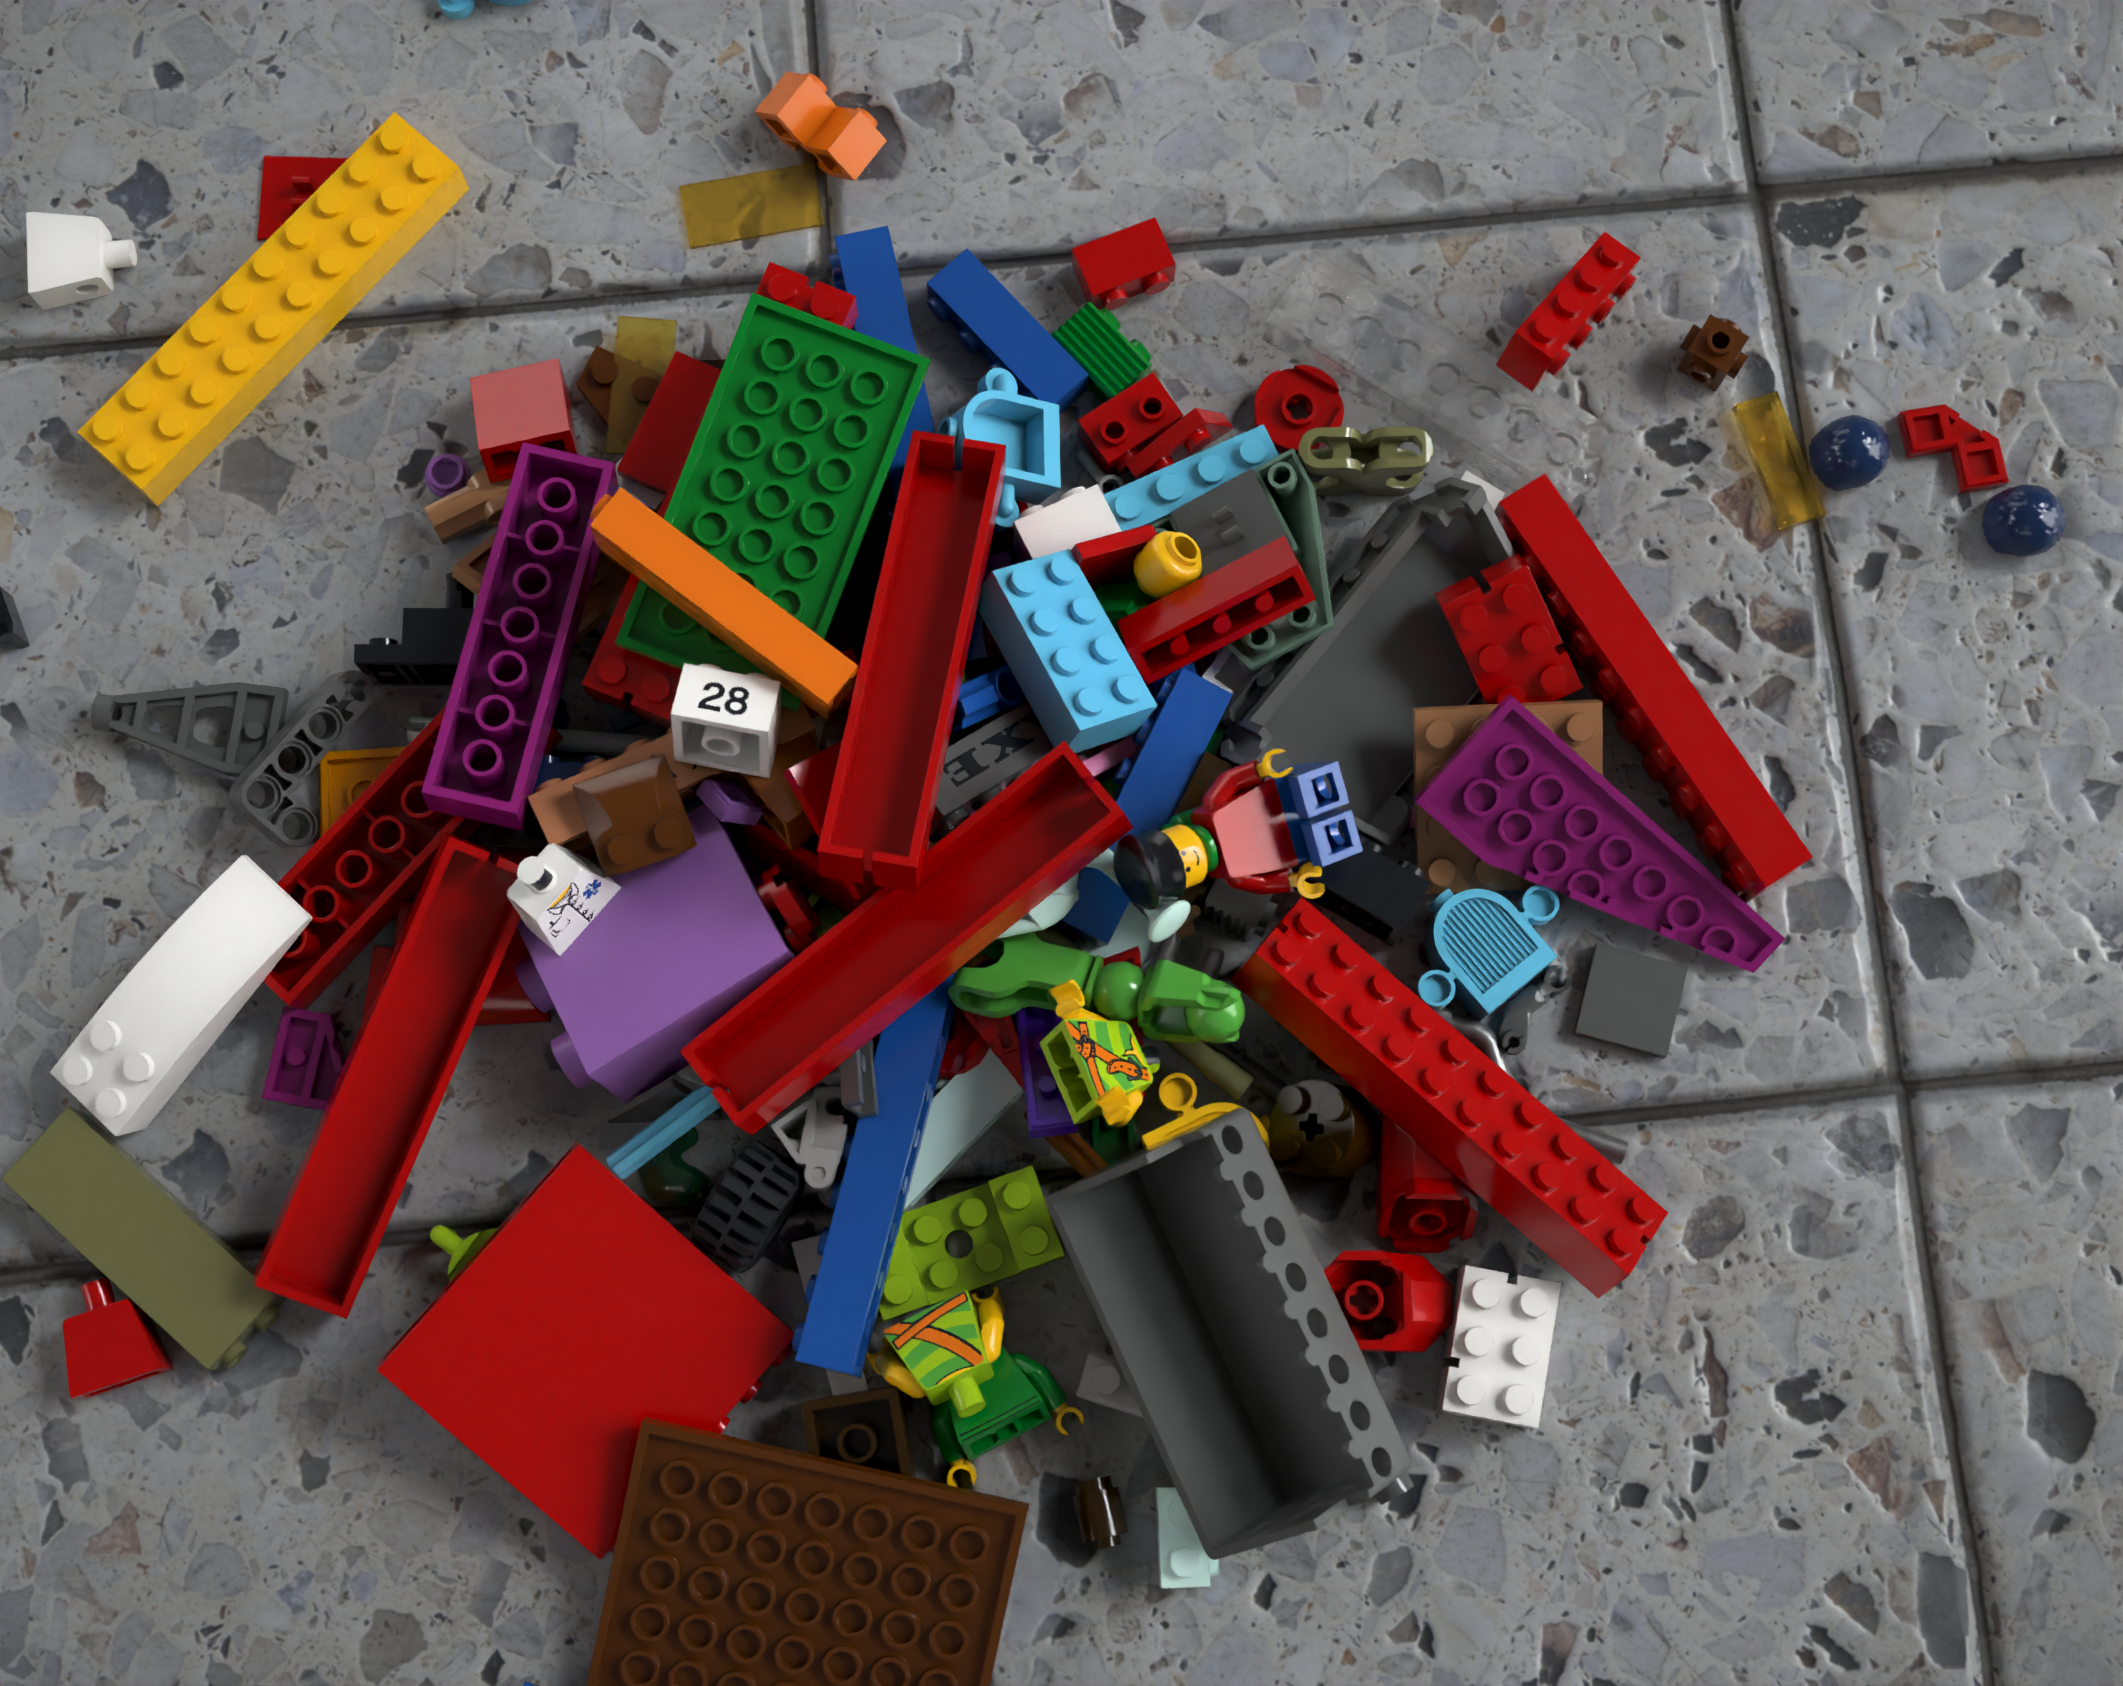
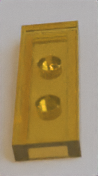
M1775 391L1735 404L1732 409L1780 532L1822 519L1826 515L1825 509L1778 392Z

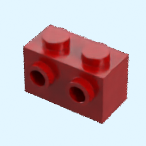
M1152 372L1078 419L1077 435L1106 475H1112L1117 471L1120 474H1125L1130 471L1125 463L1182 419L1184 415Z

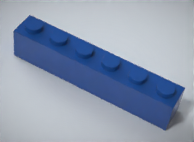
M1185 668L1178 671L1173 678L1168 675L1164 677L1154 695V700L1159 705L1152 719L1148 717L1133 737V741L1139 745L1132 759L1130 760L1125 757L1112 779V782L1118 785L1112 798L1133 826L1125 835L1132 834L1136 836L1142 831L1149 829L1161 831L1160 826L1169 823L1233 695L1232 693ZM1118 841L1109 847L1113 853ZM1084 867L1079 871L1077 889L1079 890V899L1074 903L1067 915L1055 925L1100 948L1109 944L1130 899L1123 892L1122 888L1106 874L1095 868Z

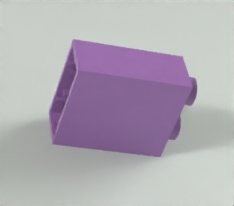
M705 804L687 814L697 846L651 865L611 876L610 878L621 889L561 956L528 929L520 918L517 928L530 956L514 966L516 976L527 996L541 1012L547 1013L556 1008L566 1032L550 1041L551 1049L565 1075L580 1090L596 1081L627 1104L634 1097L673 1076L690 1065L680 1052L682 1048L803 952L801 950L797 953L786 939L782 928L787 923L778 908L771 912L759 896L756 887L764 883L761 876L762 872L755 858L749 855L748 845L743 836L729 822L720 821Z

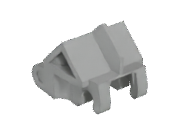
M841 1086L814 1087L813 1095L803 1094L769 1122L797 1165L805 1170L804 1177L808 1185L818 1190L820 1201L829 1208L833 1186L837 1180L842 1181L847 1162L842 1160L845 1140L849 1133L854 1134L852 1129H849V1126L846 1125V1120L842 1115L856 1116L842 1106Z

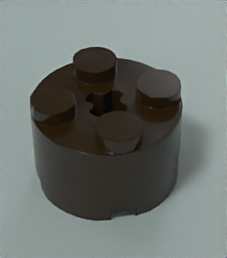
M1321 1080L1301 1081L1293 1086L1282 1088L1278 1093L1277 1102L1273 1108L1269 1123L1270 1152L1275 1160L1280 1161L1286 1168L1297 1174L1331 1180L1348 1179L1355 1175L1353 1173L1364 1164L1368 1165L1375 1156L1380 1142V1120L1376 1111L1372 1110L1365 1097L1353 1087Z

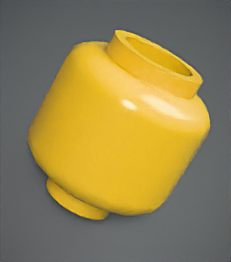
M1162 531L1155 535L1137 553L1133 562L1134 574L1139 587L1147 595L1161 599L1196 581L1202 571L1201 551L1197 543L1182 532Z

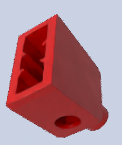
M109 1278L98 1279L80 1286L87 1312L63 1321L68 1386L71 1399H88L174 1370L150 1316L130 1298L116 1302Z

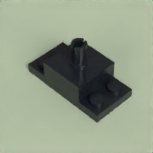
M452 572L446 574V608H403L402 644H398L397 640L391 638H372L369 640V644H355L354 663L363 673L371 678L374 685L452 686L474 611V593L453 578Z

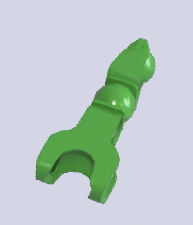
M1035 932L995 939L979 953L996 959L998 962L987 968L962 967L955 973L948 988L949 997L956 1007L991 1018H1002L1029 1006L1055 1011V1007L1058 1004L1056 999L1050 994L1049 989L1073 979L1077 982L1083 993L1085 1005L1082 1007L1091 1012H1094V1009H1096L1101 1016L1112 1021L1128 1022L1138 1017V1027L1143 1028L1145 1036L1159 1041L1194 1044L1201 1041L1210 1043L1235 1042L1239 1038L1238 1030L1245 1019V1006L1240 996L1241 992L1225 982L1211 979L1203 972L1165 959L1157 960L1154 967L1149 966L1147 974L1140 967L1128 962H1112L1104 966L1103 957L1101 956L1094 957L1081 950L1043 942L1036 936Z

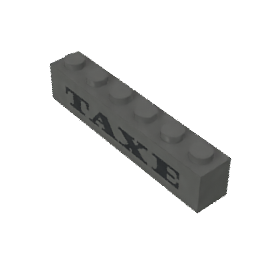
M1028 701L948 747L929 837L943 828L947 833L953 831L970 817L969 812L976 808L980 809L1054 749Z

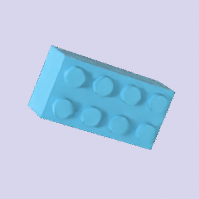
M1070 549L997 569L990 573L981 588L977 609L1053 748H1056L1065 741L1074 753L1137 733L1158 705Z

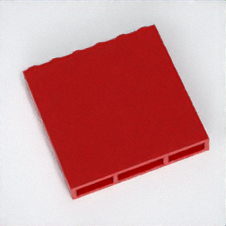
M576 1141L379 1360L377 1371L601 1560L608 1551L612 1554L615 1551L642 1420L648 1417L721 1434L730 1422L726 1415L739 1401L742 1404H746L757 1393L762 1385V1381L759 1378L771 1364L774 1367H778L793 1350L791 1341L795 1333Z

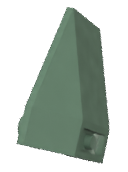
M1294 448L1253 469L1292 546L1291 548L1305 573L1316 600L1225 645L1251 671L1335 628L1316 492ZM1172 514L1152 524L1157 534L1162 531L1180 532Z

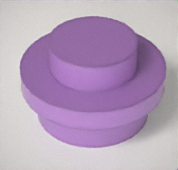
M452 453L436 456L429 462L425 470V481L432 493L441 498L466 487L467 481L471 477V470L466 461Z

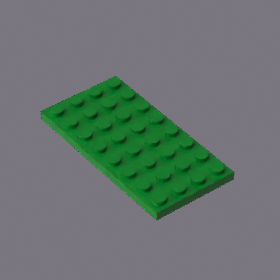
M752 292L665 513L664 520L825 640L929 368L930 359ZM641 579L639 580L615 641L616 646L680 670L683 669L684 663L697 666L712 664L728 672L744 675L760 673L768 676ZM781 686V707L797 713L801 700Z

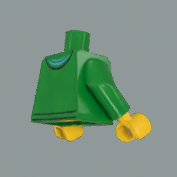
M1001 1345L1000 1356L991 1363L994 1376L977 1385L986 1403V1406L981 1411L972 1416L961 1418L951 1399L939 1405H934L932 1430L943 1460L950 1463L947 1476L949 1485L958 1487L953 1477V1473L958 1469L967 1470L971 1475V1481L974 1485L977 1471L970 1461L1052 1418L1055 1429L1066 1436H1069V1434L1061 1425V1419L1064 1414L1073 1412L1077 1421L1081 1425L1084 1424L1082 1412L1075 1407L1066 1405V1394L1045 1365L1021 1352L1008 1354ZM1048 1411H1054V1415L1052 1418ZM965 1454L967 1455L969 1461L963 1459V1456Z

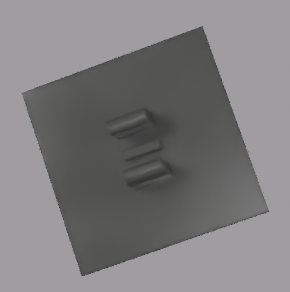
M1252 468L1171 512L1179 531L1191 537L1201 551L1202 577L1284 535L1291 546Z

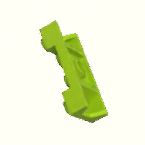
M1033 1165L989 1180L986 1184L903 1213L879 1305L885 1323L936 1305L966 1289L969 1293L1065 1258ZM964 1231L971 1236L973 1248L966 1257L954 1258L947 1253L945 1242L951 1233Z

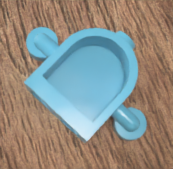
M993 368L981 377L977 384L978 394L951 417H944L939 424L937 434L955 437L954 470L962 471V445L964 438L1006 445L1005 478L993 533L1005 532L1014 525L1013 521L1018 520L1019 508L1015 500L1039 505L1061 488L1059 405L1017 395L1018 387L1015 378L1009 371L1003 368Z
M1543 885L1532 886L1520 898L1519 910H1517L1505 897L1490 890L1470 889L1455 895L1449 888L1428 905L1435 915L1429 922L1425 932L1424 949L1432 970L1424 973L1417 981L1414 993L1434 1011L1446 1007L1455 996L1474 1020L1481 1022L1558 957L1531 926L1544 925L1557 914L1560 903L1555 891Z

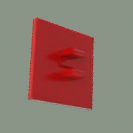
M264 156L258 241H267L348 158Z

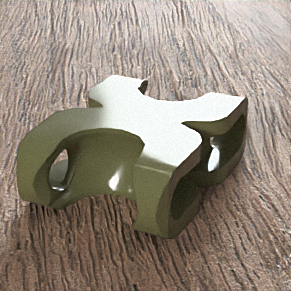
M1323 427L1311 429L1303 435L1298 448V457L1308 473L1325 476L1318 482H1312L1316 496H1343L1356 490H1362L1365 494L1372 496H1399L1410 494L1418 488L1423 477V470L1427 467L1433 455L1434 447L1428 433L1417 427H1380L1364 434L1350 427ZM1319 442L1329 446L1324 449L1310 450L1313 444ZM1404 442H1413L1419 446L1421 454L1418 456L1412 450L1399 449L1398 447ZM1400 475H1411L1406 481H1398L1394 478Z

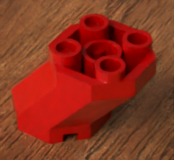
M1380 1111L1378 1116L1380 1120V1142L1377 1149L1376 1178L1377 1234L1386 1239V1235L1393 1238V1246L1399 1251L1415 1253H1440L1450 1248V1239L1460 1235L1462 1242L1472 1237L1478 1216L1476 1193Z
M1382 1250L1342 1251L1324 1269V1273L1361 1351L1423 1353L1453 1323L1452 1285L1422 1255L1383 1252Z

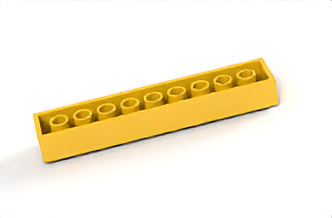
M394 112L77 433L102 458L156 506H159L469 190L460 167Z

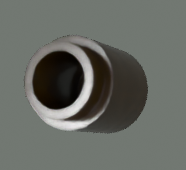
M1111 1476L1073 1484L1075 1497H1072L1071 1501L1081 1544L1091 1542L1093 1551L1121 1545L1120 1534L1128 1533L1129 1531L1118 1486L1113 1487Z

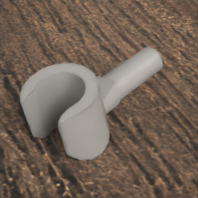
M1084 448L1076 453L1077 458L1090 473L1094 482L1098 484L1102 494H1105L1102 488L1105 484H1112L1116 489L1124 486L1123 480L1118 476L1106 475Z

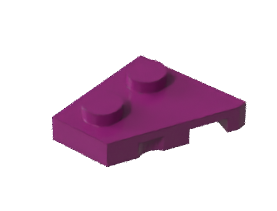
M288 1006L283 1007L262 1099L320 1111L325 1110L345 1064L333 1016Z

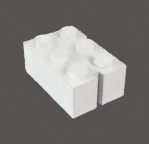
M1468 1265L1460 1267L1457 1272L1452 1303L1453 1323L1448 1327L1444 1352L1445 1359H1459L1458 1368L1451 1366L1442 1368L1435 1411L1528 1429L1538 1428L1561 1283L1520 1275L1510 1278L1509 1283H1507L1509 1273Z

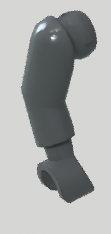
M1559 965L1546 967L1541 974V982L1536 986L1531 984L1505 1005L1497 1034L1503 1053L1507 1055L1520 1054L1527 1044L1532 1013L1546 1003L1545 998L1553 992H1563L1570 987L1572 975H1568L1559 987H1552L1550 985L1549 976Z

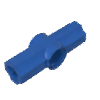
M1007 663L971 676L967 681L961 683L951 733L960 731L1000 711L1019 706L1027 699Z

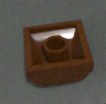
M665 753L572 784L605 878L651 865L697 846L692 825L687 818Z

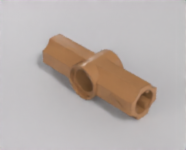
M482 469L469 478L466 487L424 507L443 545L485 524L489 526L499 525L512 479L490 483L486 470Z

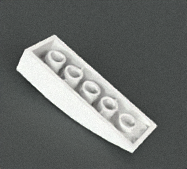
M241 855L180 916L135 965L103 1003L50 1073L115 1136L146 1129L313 917L247 855Z

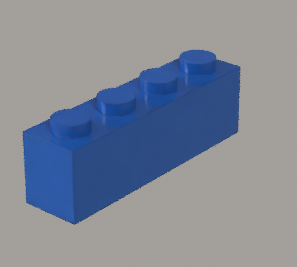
M967 248L927 282L929 300L927 305L931 312L943 323L947 320L950 321L959 331L957 336L963 346L972 354L979 352L989 362L987 365L989 371L993 368H1003L1009 371L1017 382V392L1021 396L1058 404L1060 415L1088 391L1089 374Z

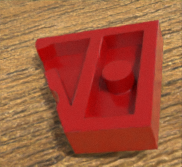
M1194 408L1125 464L1134 477L1140 479L1188 458L1231 431L1233 426L1223 413Z

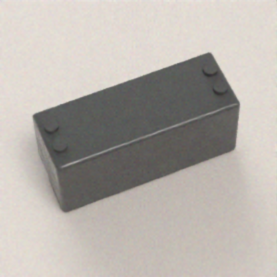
M1242 1107L1134 1152L1047 1197L1046 1205L1204 1551L1209 1558L1214 1560L1318 1530L1348 1507L1366 1502L1411 1468L1412 1461L1249 1110Z

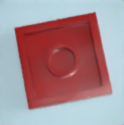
M1144 525L1077 543L1071 552L1094 591L1098 584L1123 583L1134 570L1133 562L1137 553L1157 533L1153 525Z

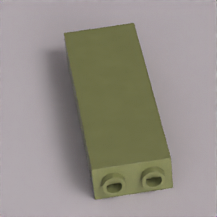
M68 1106L1 1177L13 1191L207 1370L221 1371L224 1367L228 1370L234 1367L247 1353L249 1348L245 1344L258 1330L263 1333L269 1329L282 1313L279 1307L287 1298L254 1286L255 1269L83 1111Z

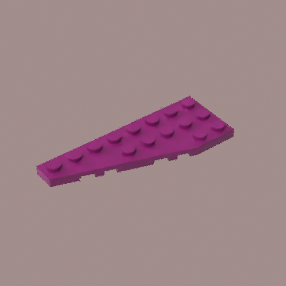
M1509 693L1413 798L1419 806L1485 863L1517 874L1535 884H1541L1567 895L1569 898L1630 923L1646 927L1657 932L1659 935L1685 943L1701 950L1703 953L1752 973L1786 939Z

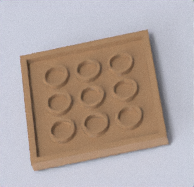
M1595 699L1521 703L1603 776L1602 701ZM1498 704L1412 708L1414 797ZM1414 801L1415 866L1424 872L1423 879L1431 883L1425 894L1443 893L1448 888L1453 893H1459L1470 889L1490 891L1525 890L1538 885L1502 868H1496L1482 861Z

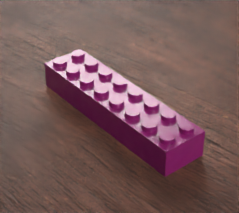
M522 442L421 793L429 810L523 831L530 806L527 796L532 795L601 550L596 546L590 524L593 522L590 514L605 494L613 497L617 492L618 480L615 463Z

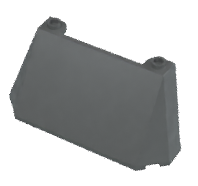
M1449 477L1435 483V492L1413 501L1410 495H1407L1392 502L1328 579L1335 628L1252 671L1232 695L1221 717L1222 723L1226 726V740L1221 742L1220 756L1235 767L1256 759L1262 763L1265 754L1273 749L1286 750V752L1276 754L1271 759V767L1274 771L1301 763L1338 761L1349 803L1334 809L1352 810L1357 831L1387 845H1391L1396 837L1405 831L1411 817V808L1400 795L1414 779L1412 708L1474 705L1481 697L1434 593L1471 575L1481 588L1482 593H1485L1491 589L1483 579L1480 571L1516 554L1482 486L1454 477ZM1324 775L1325 785L1332 794L1330 782L1326 775Z

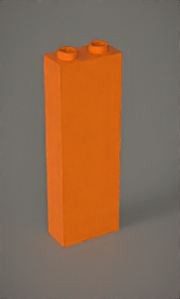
M622 487L617 490L613 497L605 494L595 505L590 514V518L593 519L590 527L596 546L773 680L781 681V686L826 720L831 717L855 686L858 673V665Z

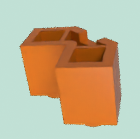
M786 72L754 112L782 143L795 152L801 146L804 150L813 153L819 160L817 166L832 177L855 181L887 141L876 129L877 121L862 108L852 109L836 106L825 94L827 92L825 84L811 73Z

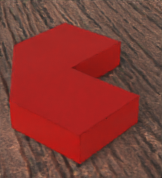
M1942 404L1901 411L1897 415L1906 458L1951 452L1960 494L2004 487L2009 482L1999 439L1984 429L1980 431L1959 417L1960 414L1947 405Z

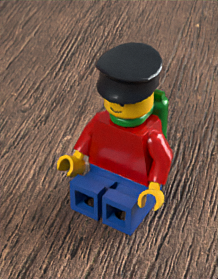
M1273 749L1265 754L1262 763L1256 759L1220 773L1203 796L1202 805L1172 816L1169 823L1160 826L1161 831L1149 829L1142 831L1136 836L1132 834L1125 835L1116 843L1113 855V868L1120 887L1133 903L1147 910L1157 909L1160 903L1178 899L1185 892L1186 888L1201 883L1206 874L1213 878H1224V881L1230 888L1256 895L1293 892L1294 887H1297L1303 897L1308 899L1320 897L1325 891V884H1310L1305 879L1308 877L1322 876L1321 867L1363 851L1352 810L1334 809L1349 803L1338 761L1301 763L1274 771L1271 767V759L1276 754L1284 753L1286 750ZM1324 775H1326L1330 782L1332 794L1325 785ZM1337 821L1341 824L1343 828L1345 840L1339 833V830L1337 828ZM1306 859L1312 861L1301 866L1298 873H1293L1291 868L1298 866L1299 862Z

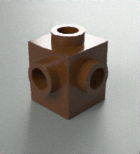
M1710 314L1702 328L1693 324L1679 347L1687 353L1677 370L1686 374L1695 382L1705 385L1716 392L1726 375L1735 379L1749 355L1741 350L1749 336L1742 333L1741 328L1733 321L1726 318L1718 319Z

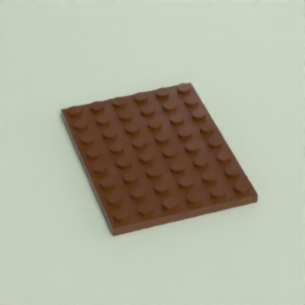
M645 1417L640 1426L586 1686H990L1029 1503Z

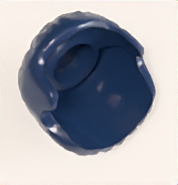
M1859 415L1845 416L1832 421L1812 438L1809 445L1810 465L1813 467L1814 474L1818 476V479L1826 487L1835 491L1862 487L1875 480L1884 471L1888 463L1887 460L1890 457V443L1888 435L1883 428L1875 421Z
M2018 485L1995 494L1989 499L1982 516L1984 535L1987 543L1993 550L2018 557H2030L2047 552L2057 541H2060L2066 523L2065 511L2059 499L2050 493L2048 489L2039 485Z

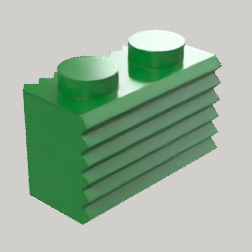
M1087 302L1083 308H1080L1077 313L1073 314L1051 336L1089 374L1088 390L1103 404L1151 374V364L1149 363L1151 355L1138 340L1133 339L1129 342L1118 331L1121 325L1107 308L1103 307L1099 311L1091 302Z

